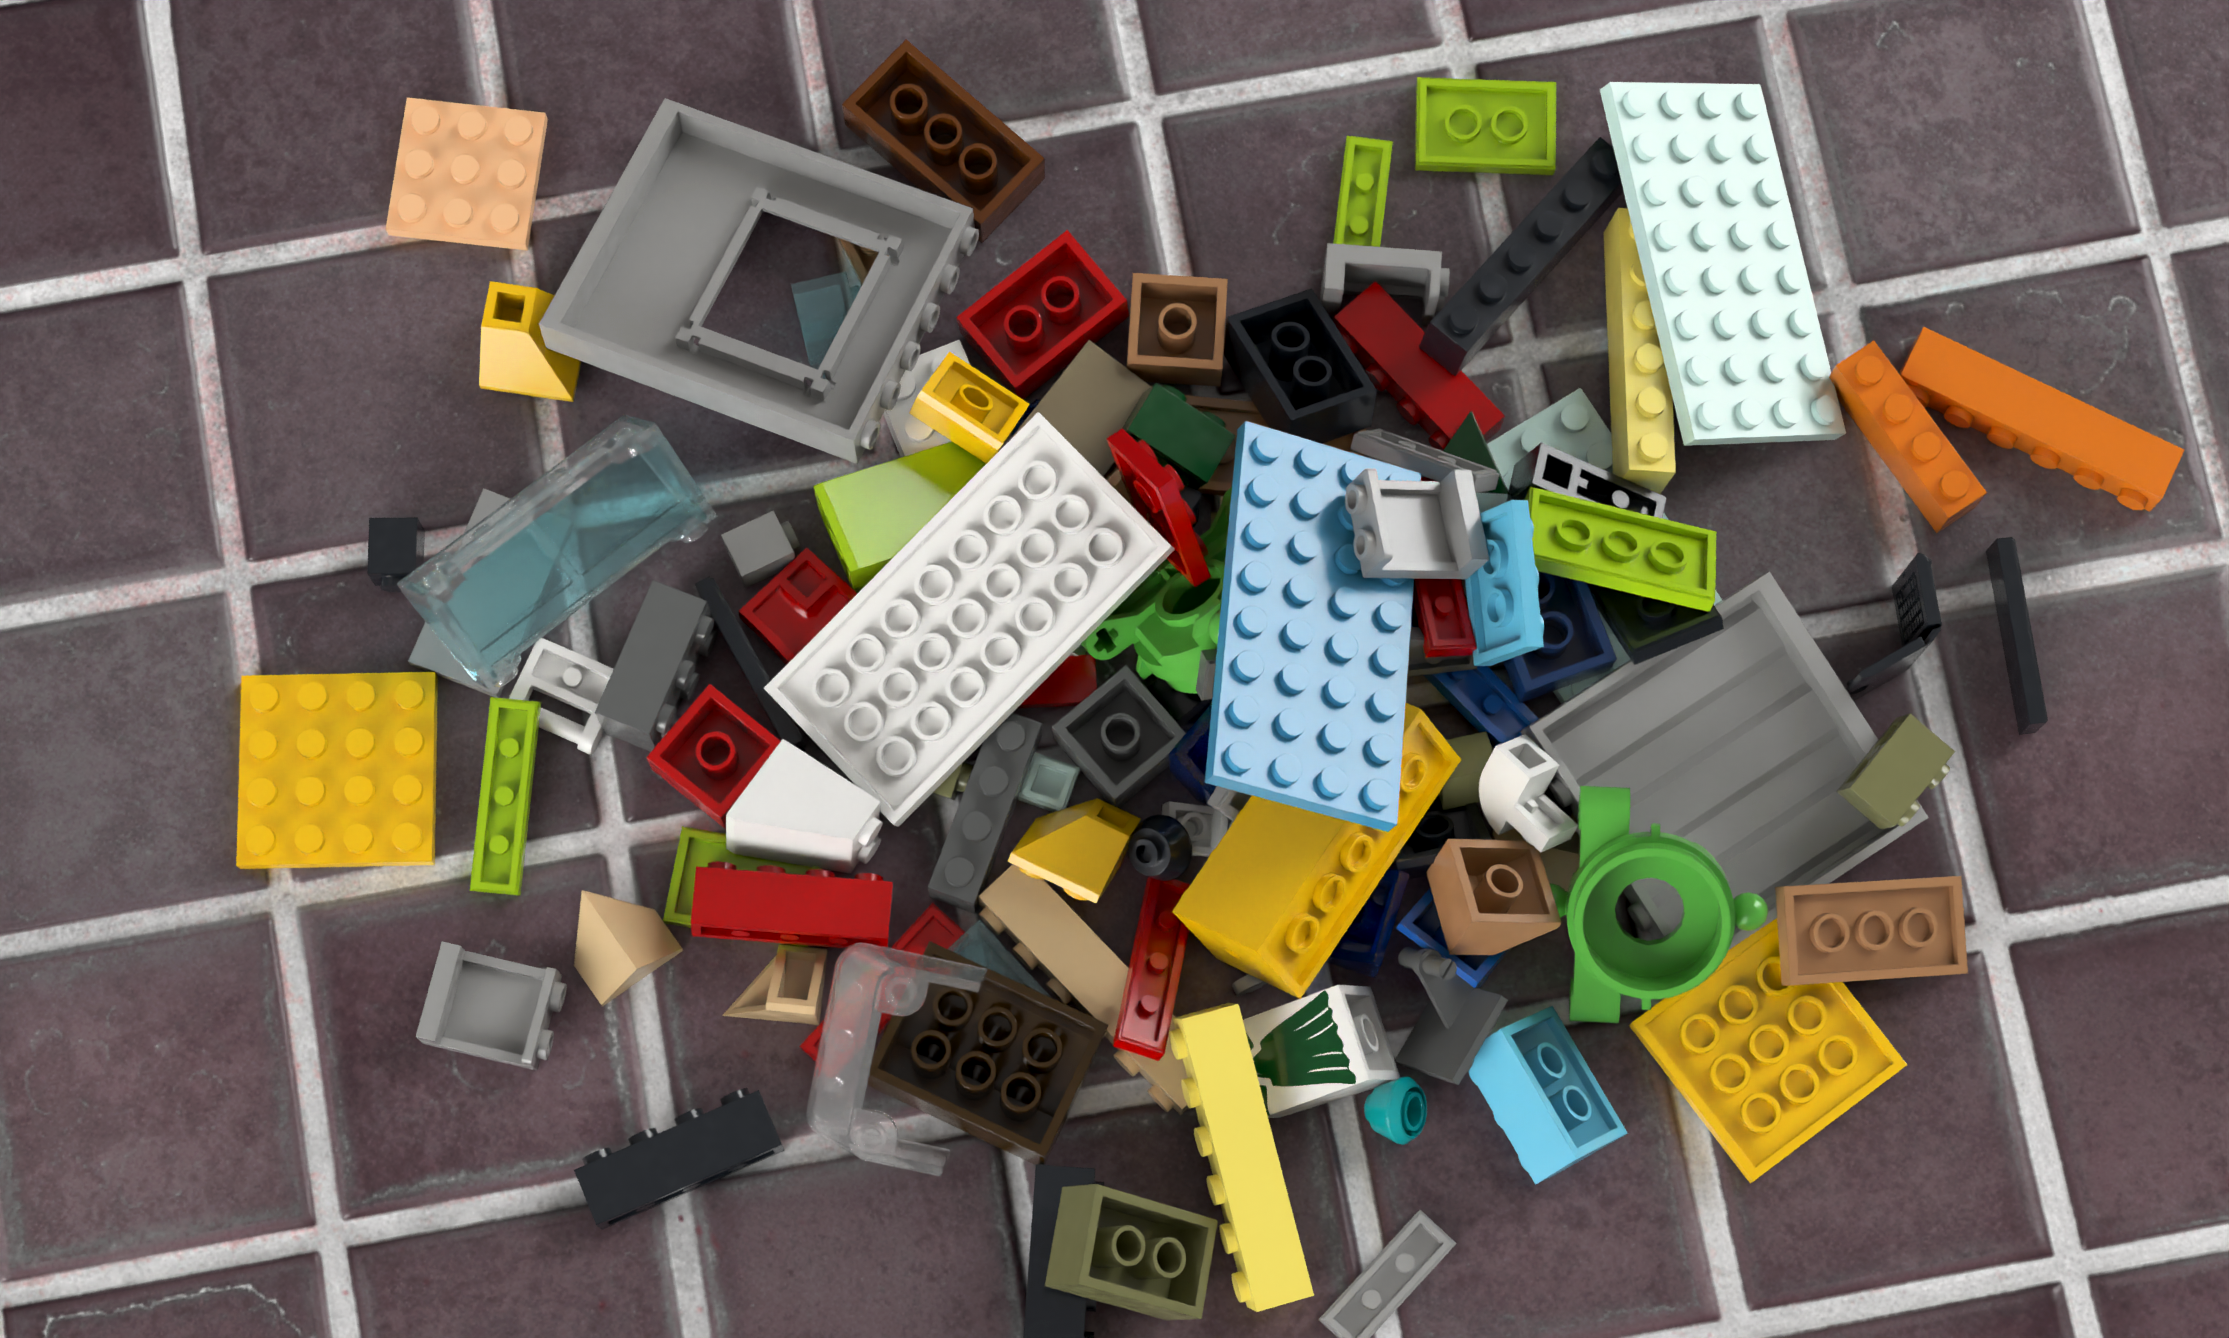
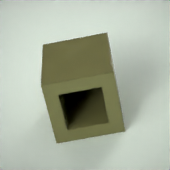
M1486 731L1446 740L1461 758V761L1438 794L1443 810L1480 802L1479 782L1481 773L1493 752Z

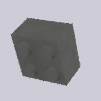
M1127 665L1052 726L1055 742L1075 765L1080 768L1082 773L1108 803L1117 808L1122 807L1190 750L1189 736Z

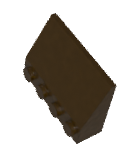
M929 941L864 1072L865 1085L1034 1165H1045L1106 1033L1108 1024Z

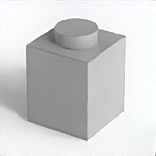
M774 510L721 535L724 546L745 589L781 572L795 559L793 549L800 547L789 521L787 520L780 524Z

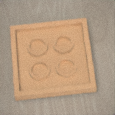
M407 98L386 223L388 235L528 251L548 122L546 113Z

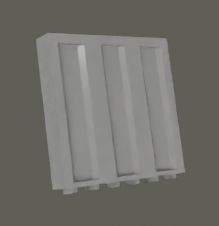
M1770 572L1757 577L1714 605L1722 616L1724 629L1636 665L1630 659L1520 731L1522 735L1526 734L1560 765L1548 788L1562 808L1567 806L1570 808L1577 821L1580 786L1630 788L1629 834L1650 832L1651 823L1660 824V832L1677 835L1691 842H1696L1716 859L1729 882L1733 899L1739 894L1746 892L1757 894L1764 899L1768 908L1766 921L1758 929L1751 931L1742 930L1735 926L1729 949L1777 918L1775 887L1829 884L1929 818L1920 805L1916 814L1904 826L1900 827L1896 824L1895 827L1880 829L1836 792L1878 741V738ZM1577 827L1576 832L1580 838V829ZM1655 878L1639 879L1626 886L1623 890L1631 903V906L1627 908L1630 917L1642 932L1648 930L1654 940L1661 939L1671 933L1681 921L1684 909L1682 898L1676 888L1666 881Z

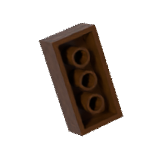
M907 39L842 104L845 125L917 188L973 208L975 229L979 230L978 240L981 243L1045 179V158Z

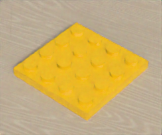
M435 672L241 676L236 866L239 869L435 865L437 674Z
M1777 918L1728 950L1719 967L1700 985L1680 995L1664 998L1654 1005L1651 1010L1646 1011L1629 1025L1749 1183L1755 1181L1907 1066V1063L1843 982L1782 985Z

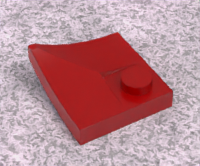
M806 547L738 611L739 618L787 665L858 593Z

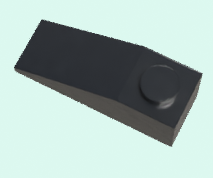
M1541 442L1514 465L1509 487L1510 495L1507 496L1506 502L1510 500H1525L1529 488L1534 487L1663 518L1667 497Z

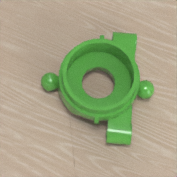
M1232 487L1224 494L1222 504L1210 529L1200 536L1208 549L1209 554L1204 559L1211 577L1197 587H1194L1165 559L1081 643L1092 657L1099 660L1111 659L1133 643L1138 654L1136 671L1143 680L1154 674L1156 677L1165 680L1171 688L1177 691L1197 693L1196 684L1201 650L1217 649Z
M1580 786L1578 806V829H1580L1579 867L1572 875L1568 891H1565L1559 885L1549 883L1560 918L1566 915L1568 933L1575 951L1573 977L1570 979L1569 1021L1619 1023L1621 994L1640 998L1642 1010H1651V999L1669 998L1693 989L1705 981L1722 963L1732 943L1735 926L1742 930L1751 931L1758 929L1767 919V904L1759 895L1746 892L1739 894L1733 899L1724 871L1716 859L1701 845L1677 835L1660 832V824L1651 823L1650 832L1629 834L1630 788ZM1655 878L1666 881L1678 891L1684 908L1681 921L1671 933L1661 939L1647 941L1634 938L1622 929L1616 919L1615 908L1618 897L1626 886L1636 880Z

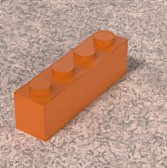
M1875 341L1870 342L1834 367L1829 378L1835 386L1839 402L1936 533L1973 510L1987 494L1986 490Z

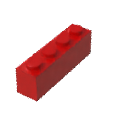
M1376 281L1334 316V324L1357 360L1366 368L1364 371L1375 388L1381 392L1386 389L1398 402L1396 407L1399 413L1410 424L1416 425L1418 423L1430 435L1428 441L1433 448L1443 451L1470 411L1473 412L1486 442L1501 429L1505 415L1462 370L1455 377L1419 348L1425 332Z
M710 862L707 867L696 866L691 933L694 937L888 951L893 882L883 881L884 878L882 876L872 873H859L854 875V879L835 877L833 872L822 869L807 870L805 875L787 874L784 868L778 866L763 865L758 866L756 871L737 870L736 865L728 862Z

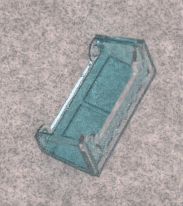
M624 414L399 581L397 585L473 681L487 689H490L492 686L498 688L510 682L518 674L519 671L516 667L522 659L519 654L667 542L682 540L687 544L700 538L708 530L706 524L716 518L717 514L657 424Z

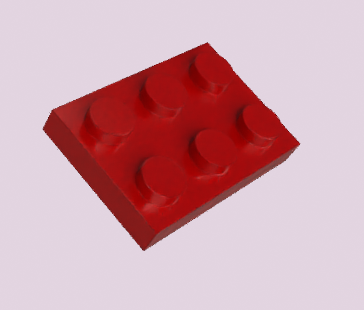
M1123 428L1106 438L1132 506L1175 548L1166 559L1194 587L1209 579L1211 575L1204 559L1209 554L1208 549L1200 536L1193 530L1192 525L1197 522L1196 517L1190 506L1180 495L1184 485L1177 472L1169 464L1162 467L1147 442L1143 439L1136 442Z

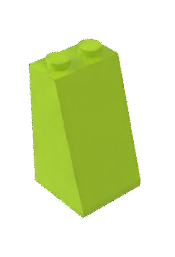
M949 442L814 485L820 516L851 588L859 593L986 463L954 442Z

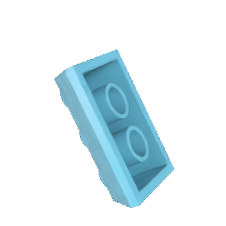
M1553 1006L1503 1027L1487 1037L1476 1054L1472 1067L1468 1071L1470 1078L1479 1087L1493 1111L1495 1121L1504 1130L1517 1152L1522 1167L1529 1173L1535 1185L1628 1134Z

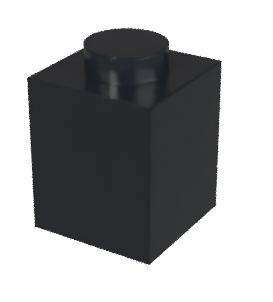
M418 517L369 518L367 574L374 585L380 586V589L383 591L406 592L410 590V586L423 585L425 530Z

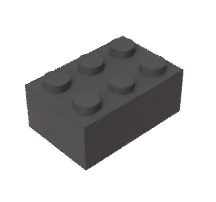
M652 580L595 711L605 734L651 752L679 720L676 713L682 700L689 701L698 684L699 674L695 673L701 656L709 657L718 636V630L713 629L715 625L714 619L706 600Z

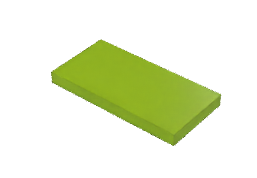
M1534 487L1529 488L1525 500H1528L1529 514L1534 526L1532 542L1535 566L1538 571L1694 609L1711 611L1715 602L1716 531Z

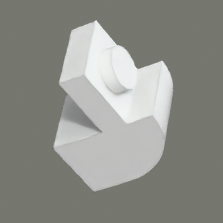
M1526 734L1495 746L1481 773L1479 798L1487 821L1498 835L1515 828L1527 843L1534 846L1540 852H1544L1570 840L1578 824L1544 794L1560 765Z

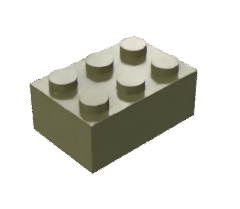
M1099 1184L1062 1187L1045 1286L1163 1320L1202 1319L1218 1220Z

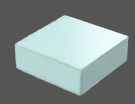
M1035 752L1018 800L1051 812L1067 808L1080 768Z

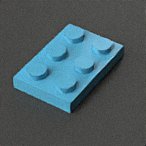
M1510 500L1480 513L1489 560L1468 579H1465L1468 613L1477 646L1473 651L1474 666H1492L1544 647V621L1540 615L1537 588L1539 573L1535 566L1532 542L1534 526L1529 514L1528 500Z

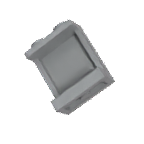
M1327 243L1321 276L1320 302L1333 320L1334 316L1339 313L1343 294L1360 295L1376 281L1391 297L1420 299L1423 302L1422 325H1429L1430 321L1434 318L1435 311L1440 312L1444 307V300L1448 295L1450 270L1449 268H1441L1442 251Z
M1364 469L1346 487L1345 506L1348 513L1351 514L1355 534L1354 552L1360 560L1363 578L1468 579L1489 560L1471 470L1454 469L1441 482L1378 480L1376 469Z
M442 941L416 1038L426 1045L537 1071L540 1059L547 1060L551 1052L554 1031H550L548 1028L553 1011L560 1012L562 1009L567 984L561 983L562 975L555 968L547 967L545 970L465 951L460 945Z

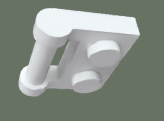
M538 637L509 699L529 701L534 689L591 714L586 726H583L541 708L539 728L578 744V750L592 755L597 749L603 734V728L595 711L613 672V668L542 637Z

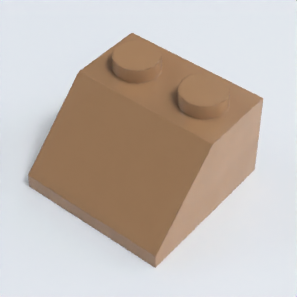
M1448 839L1436 856L1434 863L1426 871L1448 951L1451 955H1495L1553 931L1561 924L1540 851L1526 841Z

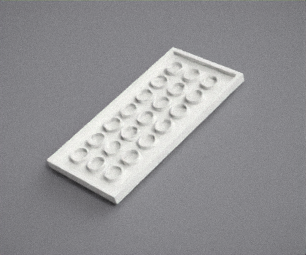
M1037 412L764 689L857 787L881 801L880 811L893 825L899 827L1175 548Z

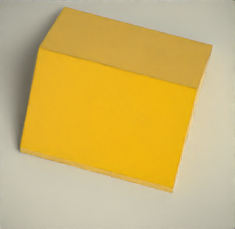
M949 352L918 394L909 413L987 464L999 452L1030 404Z

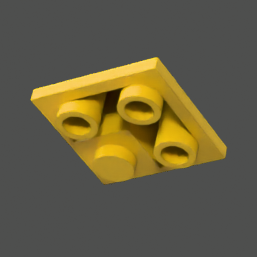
M490 281L481 324L479 387L481 389L574 402L581 361L546 348L539 326L555 295L538 288Z
M1098 798L1036 818L1011 852L1007 862L1018 866L1022 873L1031 878L1045 879L1062 887L1069 896L1075 899L1090 900L1097 903L1121 867L1128 850L1129 841L1141 818Z

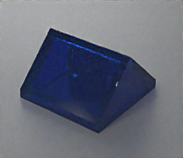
M1388 869L1327 959V963L1376 978L1410 874L1400 870Z

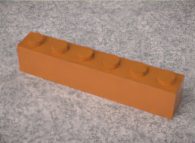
M1926 327L1922 328L1913 342L1899 372L1923 407L1928 406L1944 414V418L1949 423L1961 428L1972 427L1987 434V439L1993 444L2006 449L2014 447L2029 454L2030 459L2037 465L2047 469L2059 468L2073 475L2074 480L2083 487L2093 490L2101 488L2118 496L2117 500L2122 505L2133 510L2145 509L2150 512L2162 500L2184 452V449Z

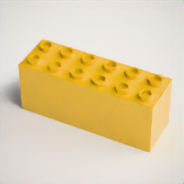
M1406 703L1398 820L1394 828L1387 832L1251 796L1243 809L1239 811L1217 847L1211 852L1208 860L1189 888L1185 890L1172 912L1216 959L1301 999L1460 763L1461 758L1422 709Z

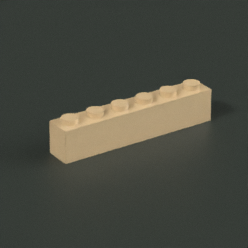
M1012 864L978 896L979 905L983 908L978 915L995 934L999 935L1005 931L1017 945L1012 948V951L1030 970L1038 966L1051 979L1046 983V986L1061 1003L1067 1005L1072 1001L1082 1013L1108 1024L1104 1036L1113 1044L1129 968L1044 879L1031 878L1022 873L1018 866ZM1173 1019L1171 1020L1169 1031L1175 1030ZM1169 1035L1165 1054L1160 1061L1117 1048L1118 1051L1113 1055L1114 1058L1131 1076L1134 1077L1138 1072L1141 1073L1152 1085L1147 1092L1164 1111L1168 1112L1174 1108L1182 1115L1189 1108L1185 1101L1181 1084L1182 1079L1188 1078L1183 1059L1176 1060L1171 1048Z

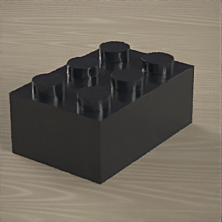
M1312 288L1227 317L1223 354L1269 428L1323 444L1372 426L1377 389Z

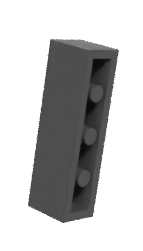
M1012 713L982 743L928 885L930 898L973 914L976 913L979 905L978 896L986 887L1017 805L1018 796L1032 758L1040 744L1042 723Z

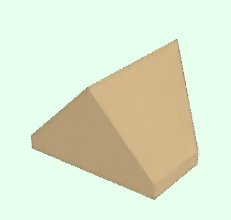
M584 890L581 891L574 967L602 1007L683 951L655 909Z
M779 944L777 955L722 1016L819 1025L827 949Z

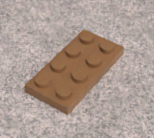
M1961 876L1775 887L1782 985L1968 974Z

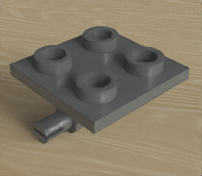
M1406 947L1399 954V963L1401 966L1404 965V968L1414 970L1421 980L1430 1001L1394 1061L1400 1066L1459 1085L1464 1075L1472 1067L1474 1058L1487 1035L1497 1024L1499 1015L1508 1000L1502 995L1471 986L1456 974V963L1454 961L1451 962V959L1442 958L1437 951L1429 948H1423L1418 951L1411 947Z

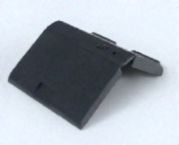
M1922 553L1915 555L1892 585L1902 648L1865 668L1854 680L1851 679L1847 682L1848 687L1846 690L1853 701L1908 670L1941 631L1942 622L1931 568L1932 560Z

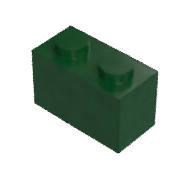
M1155 383L1142 394L1122 428L1136 442L1141 439L1147 442L1155 453L1158 463L1162 467L1167 464L1172 466L1181 478L1183 485L1186 487L1190 485L1198 490L1208 483L1236 435L1225 429V422L1215 414L1207 411L1200 412L1186 403L1187 398L1179 390L1169 385L1160 386Z

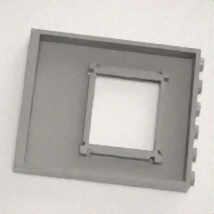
M665 98L541 319L539 326L545 346L550 350L858 464L864 450H871L874 447L881 429L879 421L885 409L892 410L901 389L899 382L905 370L912 371L915 367L921 349L919 343L925 331L931 333L935 328L940 315L939 304L945 293L951 294L955 289L960 274L958 266L964 255L971 256L978 241L979 230L975 229L973 208ZM763 211L878 252L868 275L818 370L702 327ZM695 338L700 340L698 342L699 346L694 343ZM806 379L813 381L810 387L806 384Z

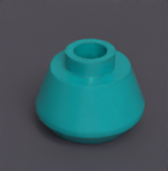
M1401 1077L1380 1084L1366 1098L1364 1105L1365 1118L1370 1123L1372 1129L1378 1134L1397 1144H1408L1421 1133L1425 1125L1427 1116L1425 1093L1417 1082L1410 1077Z

